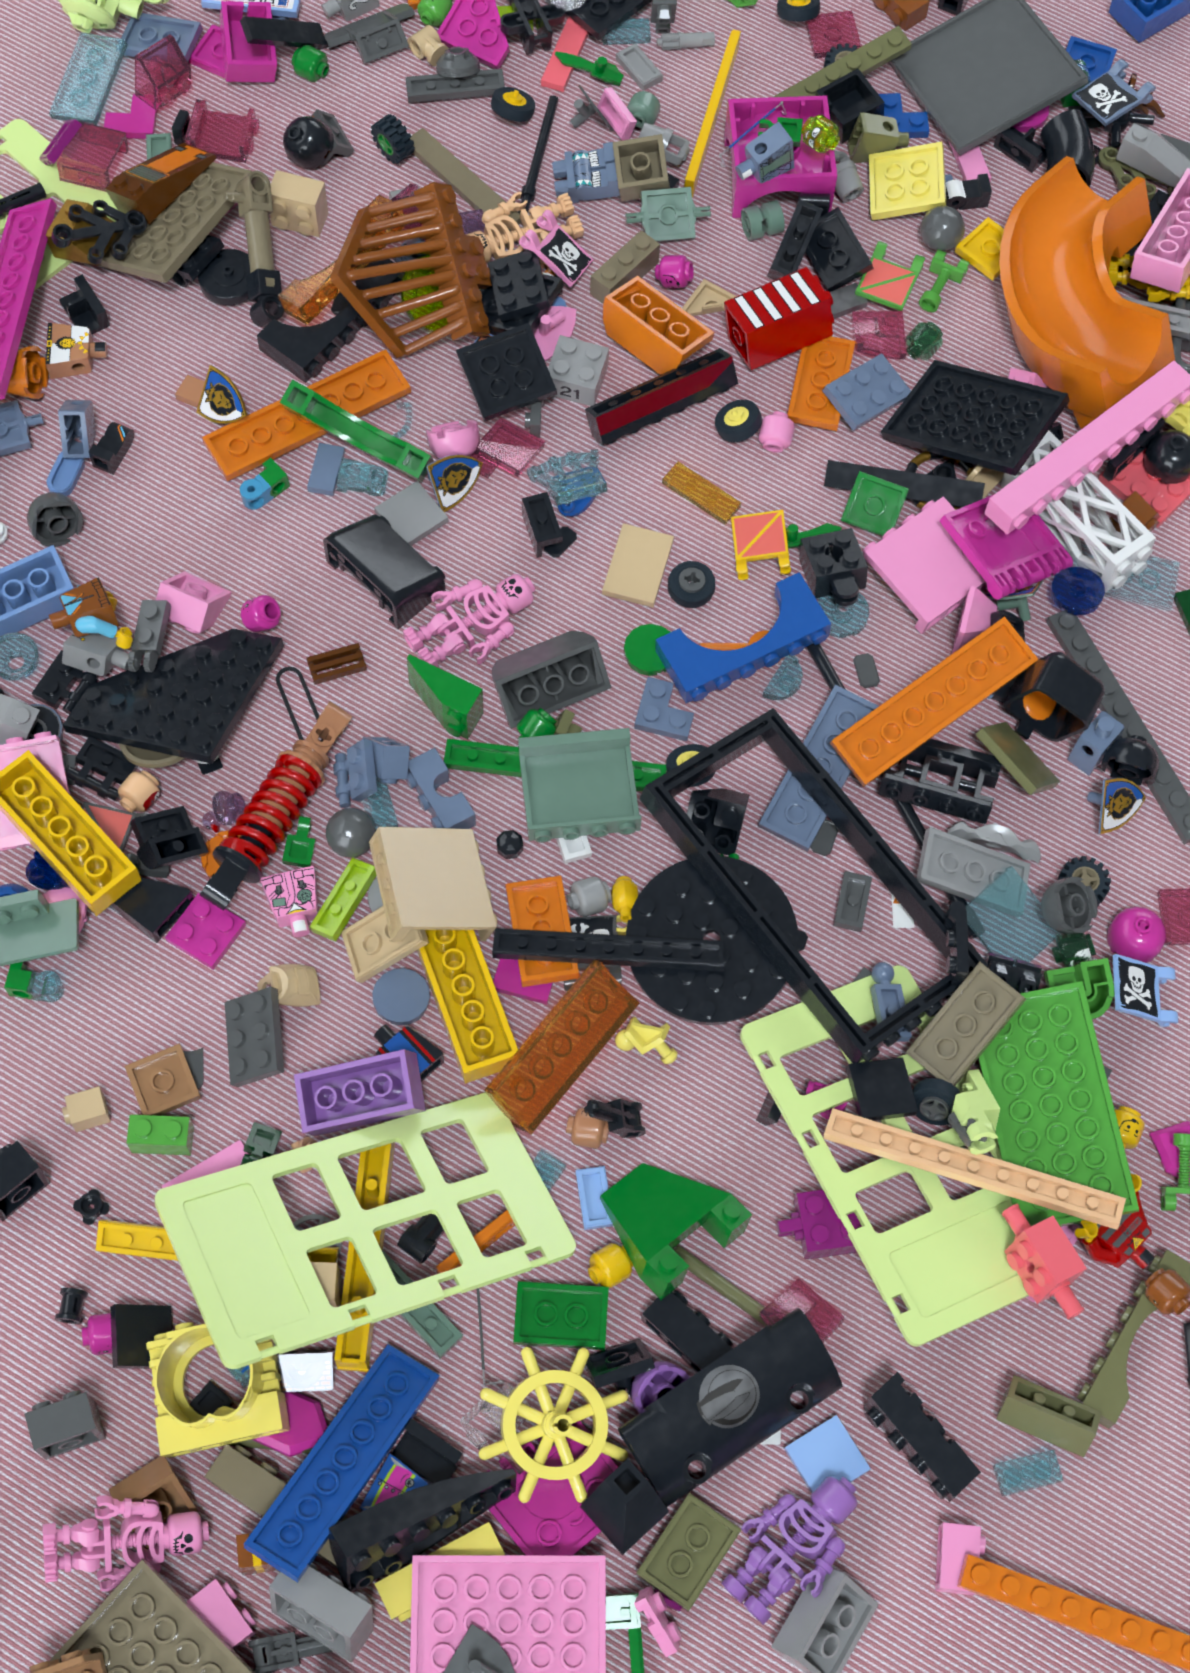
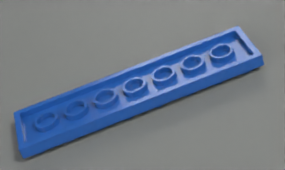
M387 1344L244 1543V1549L298 1583L329 1539V1527L341 1522L401 1436L406 1425L415 1416L438 1383L440 1375Z

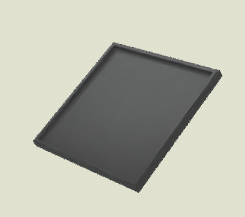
M983 0L910 41L912 43L911 50L888 62L959 155L966 153L1088 83L1087 75L1025 0Z

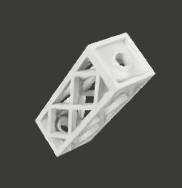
M1048 430L1016 476L1004 473L1001 487L1004 488L1053 451L1052 447L1056 449L1062 443ZM1091 472L1085 475V478L1078 486H1071L1062 496L1065 505L1060 500H1052L1046 507L1047 511L1044 510L1039 514L1044 523L1070 554L1073 561L1104 593L1113 588H1120L1127 581L1128 577L1133 574L1139 575L1147 567L1146 562L1153 552L1152 547L1156 537ZM1094 489H1095L1103 498L1098 497V496L1096 495ZM1072 501L1080 509L1082 522L1074 515ZM1106 511L1117 515L1121 533L1116 531ZM1089 518L1095 523L1097 527L1091 526ZM1080 538L1084 539L1094 558L1083 555ZM1102 542L1109 544L1110 550Z

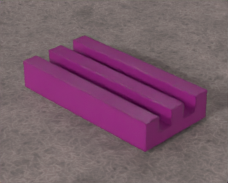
M76 119L66 120L43 151L39 160L45 165L54 164L82 124Z

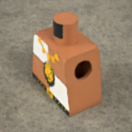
M48 323L46 367L50 379L88 374L92 371L93 358H107V343L93 342L89 328Z

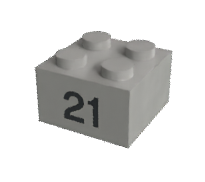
M560 335L548 367L557 389V395H554V397L588 406L595 405L609 365V348Z

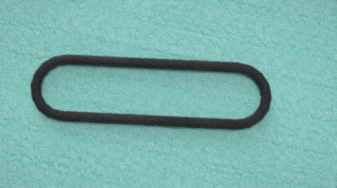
M284 667L276 675V684L299 740H304L280 683L282 673L285 671L297 673L316 720L319 718V714L302 673L295 667Z

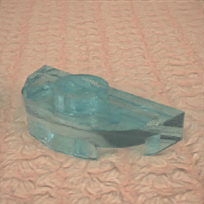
M786 656L764 690V698L784 700L793 696L800 689L803 672L799 665V660L795 656Z

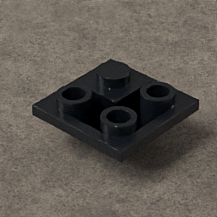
M724 788L692 791L687 815L718 853L728 856L736 853L750 795Z
M629 1459L625 1460L580 1506L622 1556L669 1513L668 1508L650 1482Z

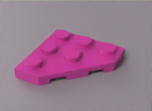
M456 0L437 31L441 43H444L449 48L458 46L468 48L479 59V62L494 69L501 67L510 51L506 35L500 30V15L495 0Z

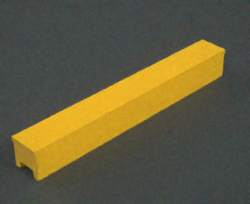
M395 1142L360 1152L355 1196L360 1207L364 1210L388 1204ZM385 1228L374 1232L381 1250L383 1249ZM350 1241L341 1306L376 1294ZM365 1308L350 1313L352 1320L368 1315ZM368 1323L356 1327L352 1331L337 1335L334 1358L337 1370L368 1372L374 1323Z

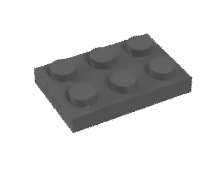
M270 986L225 1002L230 1085L240 1087L284 1073L278 989Z

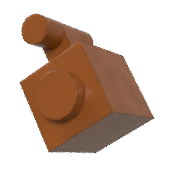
M1134 491L1122 503L1150 532L1158 525L1157 519L1161 516L1138 492ZM1110 517L1116 531L1121 533L1119 523L1113 517Z

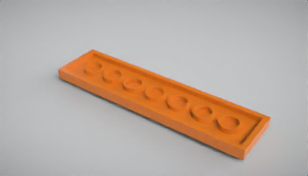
M386 349L307 386V388L358 418L411 393V386ZM280 399L237 422H232L203 436L202 440L228 482L263 465L262 463L270 457L275 459L329 432L285 409L280 404Z
M1004 616L831 740L830 744L861 785L865 787L1027 670L1038 658Z

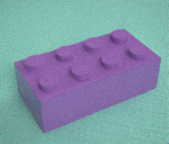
M405 1049L294 1075L302 1133L318 1136L426 1111L417 1053Z

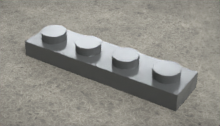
M502 69L480 70L474 75L458 78L444 77L439 74L405 77L408 103L493 96L496 89L505 87Z

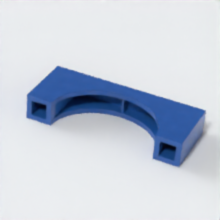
M800 572L776 583L774 596L779 606V617L773 628L763 638L747 647L727 651L708 649L691 641L680 628L656 639L655 651L686 704L693 700L695 702L700 701L708 693L716 689L723 690L741 677L743 679L748 678L756 670L765 666H774L781 658L788 655H797L805 647L813 643L815 645L820 644L828 638L831 622Z

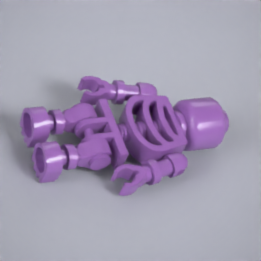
M830 1476L811 1494L812 1506L803 1499L797 1501L793 1495L786 1494L777 1500L779 1503L770 1510L768 1508L763 1510L761 1517L750 1519L742 1525L741 1529L744 1533H747L751 1528H756V1533L749 1536L750 1542L756 1543L761 1540L770 1550V1553L768 1554L761 1546H756L750 1552L744 1568L740 1566L736 1571L738 1573L737 1576L734 1578L729 1574L721 1584L741 1604L749 1595L744 1586L747 1583L751 1585L754 1581L753 1576L758 1575L760 1572L765 1574L769 1571L768 1579L770 1582L767 1588L762 1587L758 1598L751 1595L743 1603L745 1608L762 1625L771 1617V1613L767 1609L769 1604L773 1606L777 1602L775 1598L784 1592L790 1591L796 1582L788 1572L789 1569L802 1579L800 1588L803 1591L806 1590V1586L810 1582H816V1586L811 1591V1594L815 1598L821 1593L826 1574L830 1575L832 1573L833 1563L837 1557H841L845 1550L843 1540L837 1537V1532L831 1523L842 1524L858 1505L857 1499L853 1495L856 1488L845 1477L838 1480ZM800 1515L805 1521V1524H802L803 1527L798 1524ZM778 1519L780 1531L787 1541V1544H784L782 1549L764 1535L769 1526L775 1527L778 1524ZM791 1523L796 1529V1534H793V1537H790L788 1532ZM813 1532L816 1533V1534H818V1535L821 1536V1537H815V1536H813ZM804 1542H808L814 1547L807 1548L802 1545H804ZM797 1552L805 1558L816 1560L814 1562L816 1567L810 1573L805 1574L791 1557Z

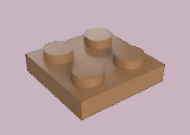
M180 1043L124 1066L143 1115L160 1116L202 1099Z

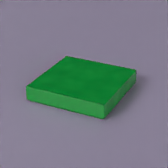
M859 471L841 522L883 536L888 530L893 527L895 528L909 489Z

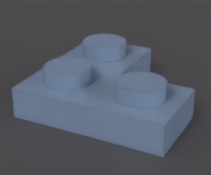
M647 677L634 729L687 741L694 713L668 707L674 683Z

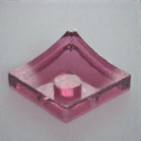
M852 311L851 322L853 338L856 341V351L874 357L882 353L886 359L905 360L907 353L903 311Z
M799 1278L777 1299L762 1309L759 1315L768 1326L769 1324H774L796 1308H800L823 1343L843 1323L845 1318Z

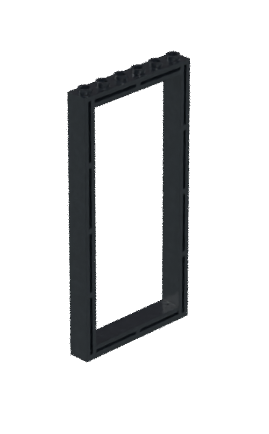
M772 708L645 785L639 799L854 1065L863 1059L867 1063L880 1053L878 1048L884 1044L890 1047L901 1038L899 1033L905 1029L911 1032L922 1023V1017L928 1015L931 1018L937 1014L943 1007L941 1004L949 1000L960 985L951 984L950 973L864 1033L673 798L766 741L947 959L950 956V947H946L945 943L948 930L944 926L945 912L777 711ZM968 941L969 972L967 976L979 962L987 968L989 966Z

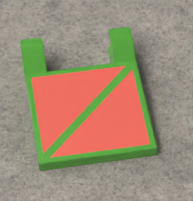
M878 241L870 260L874 269L863 274L855 295L902 311L923 269L925 257L916 255L910 269L884 260L888 244Z

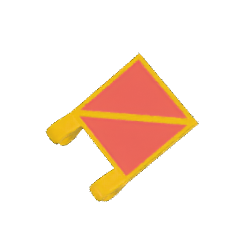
M783 510L731 517L738 580L749 579L747 562L777 557L779 559L780 573H791Z

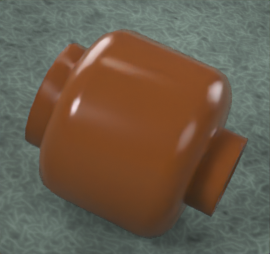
M1161 1268L1154 1272L1145 1282L1147 1286L1145 1295L1160 1313L1169 1315L1175 1312L1179 1315L1190 1306V1301L1188 1300L1190 1298V1286L1175 1270H1164Z

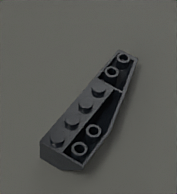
M505 1469L475 1473L418 1487L384 1500L329 1527V1546L345 1589L350 1592L356 1589H363L369 1586L372 1581L386 1574L391 1575L397 1572L401 1566L412 1560V1555L422 1554L500 1501L510 1497L512 1493L516 1492L517 1473L515 1470Z

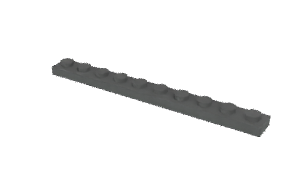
M1072 607L1048 617L1046 623L1065 654L1100 679L1104 684L1105 693L1099 709L1101 712L1105 711L1124 725L1125 728L1121 739L1138 735L1144 737L1147 743L1156 750L1159 758L1157 778L1152 785H1148L1149 780L1145 781L1182 843L1184 845L1189 843L1190 796Z

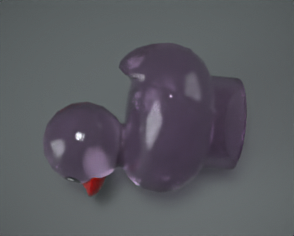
M228 791L217 792L212 797L213 811H208L202 817L203 826L217 833L220 830L221 824L224 826L234 824L239 815L243 814L244 807L246 806L243 797L237 792L233 794Z

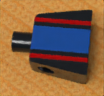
M383 1025L374 1034L376 1040L382 1045L377 1050L376 1056L403 1049L417 1053L421 1082L444 1063L443 1052L408 1026L395 1034L387 1025Z

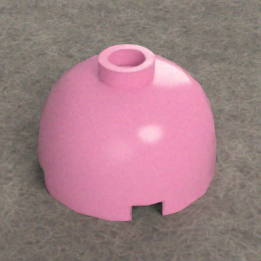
M466 420L467 425L463 426L459 424V421H453L431 427L432 431L426 430L430 449L439 459L449 455H472L478 448L480 441L477 421Z

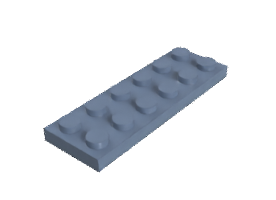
M835 685L803 744L842 789L851 774V770L834 750L830 742L879 706ZM788 769L762 816L758 827L808 852L827 815Z

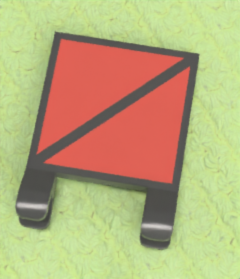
M84 802L82 805V809L122 852H124L132 831L131 820L148 815L146 813H131L89 802ZM124 853L138 870L137 856L131 853Z

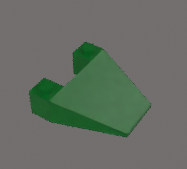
M645 1163L640 1164L600 1195V1200L639 1278L660 1300L664 1299L683 1283L689 1269V1265L673 1250L675 1246L702 1226L723 1248H726L745 1232L752 1217V1214L731 1193Z

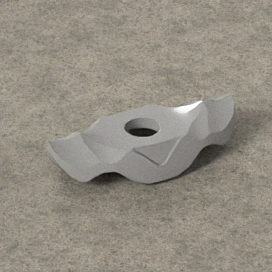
M960 821L951 826L947 831L951 835L990 849L1014 853L1023 860H1033L1038 864L1041 860L1039 846L1034 840L1020 841L1012 830L1001 825L987 824L974 829L964 821Z

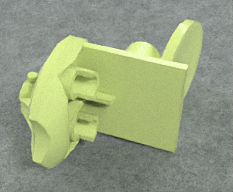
M58 0L63 6V11L70 16L73 27L87 34H90L92 28L102 30L114 29L120 13L139 19L143 11L144 2L151 4L169 2V0H98L95 3L96 0Z

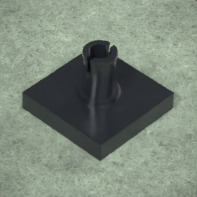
M640 1338L591 1354L585 1365V1369L596 1389L615 1383L616 1390L627 1389L630 1398L632 1377L655 1368L653 1358Z

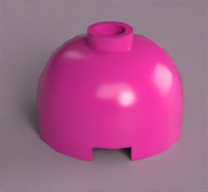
M1134 906L1124 909L1113 918L1107 930V942L1113 954L1116 952L1119 955L1145 963L1151 962L1161 952L1166 940V929L1163 921L1155 912L1145 907Z

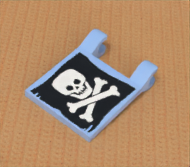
M1119 954L1113 955L1115 1010L1157 1022L1161 1027H1168L1170 1023H1179L1176 1011L1161 1010L1159 984L1167 983V979L1176 980L1175 969L1171 967H1158Z

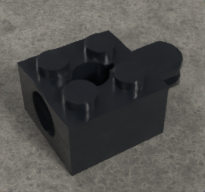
M849 528L801 538L799 561L815 598L833 595L838 605L850 606L856 603L859 589L866 588L868 565L853 529Z

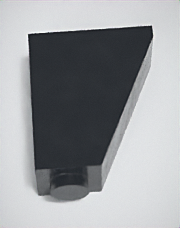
M141 877V881L109 907L155 943H158L178 921L194 898L192 892L187 888Z

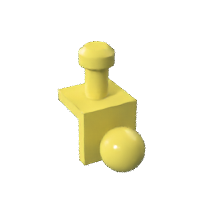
M636 1017L630 1019L627 1028L619 1031L615 1037L616 1046L622 1051H630L636 1047L643 1055L655 1048L662 1056L660 1059L664 1064L673 1063L678 1055L674 1048L670 1049L664 1042L670 1029L667 1023L661 1027L641 1024Z

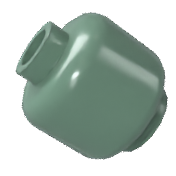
M639 91L632 96L627 108L637 120L635 127L642 129L645 122L652 125L655 123L660 113L661 105L657 97L651 92Z

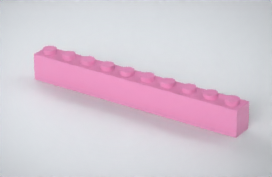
M1172 361L990 497L984 514L1006 534H1009L1015 528L1021 529L1032 515L1041 514L1046 509L1048 503L1052 500L1058 501L1069 487L1078 486L1085 478V475L1089 472L1095 473L1106 459L1115 458L1122 447L1126 444L1132 445L1143 431H1150L1159 419L1169 417L1180 403L1186 404L1190 400V374L1175 361Z

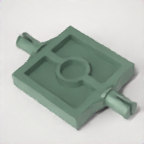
M691 187L641 191L642 206L640 212L625 213L626 224L641 222L644 232L655 241L668 242L695 239L696 218L711 217L710 206L695 207L692 200Z

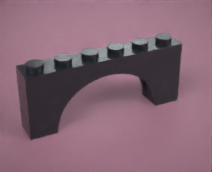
M373 247L363 251L357 250L356 255L377 250ZM387 259L365 263L356 267H350L349 271L395 262ZM405 272L354 281L357 289L366 290L404 281ZM401 292L367 301L375 310L387 307L389 301ZM348 303L332 319L313 326H290L273 319L257 334V340L261 352L306 383L311 377L317 376L322 367L329 360H333L339 350L346 343H350L356 333L362 327L368 326V324L355 308Z

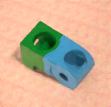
M271 457L262 463L264 471L254 479L244 481L240 486L242 502L248 509L256 510L261 508L290 487L287 474Z

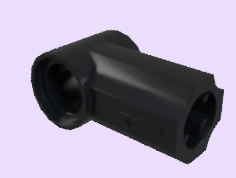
M428 1214L422 1216L416 1225L412 1224L404 1232L397 1246L422 1264L432 1254L437 1246L438 1239L445 1231L438 1217L435 1214Z

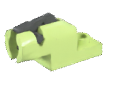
M979 1069L967 1070L965 1083L962 1084V1093L955 1095L952 1113L948 1117V1122L968 1147L970 1153L975 1155L985 1154L996 1146L994 1139L998 1138L995 1131L1000 1107Z

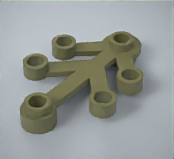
M1105 147L1099 152L1100 167L1104 170L1112 171L1117 181L1118 189L1121 190L1138 176L1145 178L1147 191L1151 192H1147L1148 200L1153 199L1156 187L1148 183L1146 178L1168 186L1167 191L1169 195L1174 191V187L1117 160L1118 149ZM1122 168L1130 171L1131 175L1124 174Z

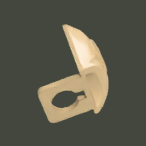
M301 964L270 966V972L257 984L258 991L265 989L267 984L278 989L279 1004L308 1007L321 1004L317 973L312 966Z

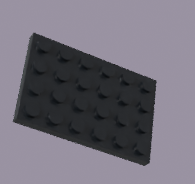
M934 360L881 430V434L885 440L1016 476L1070 400L1068 393Z

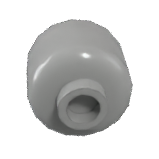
M589 877L575 881L571 886L570 893L567 894L568 905L571 910H576L583 917L604 912L608 907V903L611 902L609 886L598 877Z

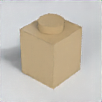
M99 1086L64 1097L66 1107L62 1108L65 1122L67 1125L71 1124L76 1132L111 1122L105 1097Z

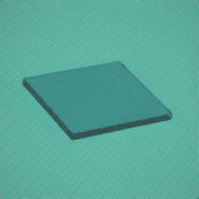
M1012 866L1006 868L998 878L966 906L968 925L990 953L1013 958V966L1016 959L1029 963L1061 934L1050 928L1045 922L1041 912V903Z

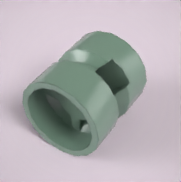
M777 200L762 203L760 208L757 205H753L741 210L743 231L749 241L763 238L765 233L771 236L784 232V215Z

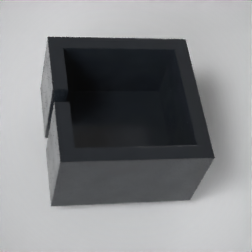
M858 68L816 91V96L827 95L831 129L842 143L849 140L860 112L884 116L885 102Z

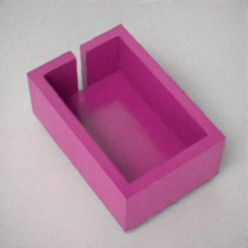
M221 1L219 21L226 82L275 83L277 70L275 45L249 44L240 23L243 17L244 2ZM248 2L247 16L272 19L271 3Z

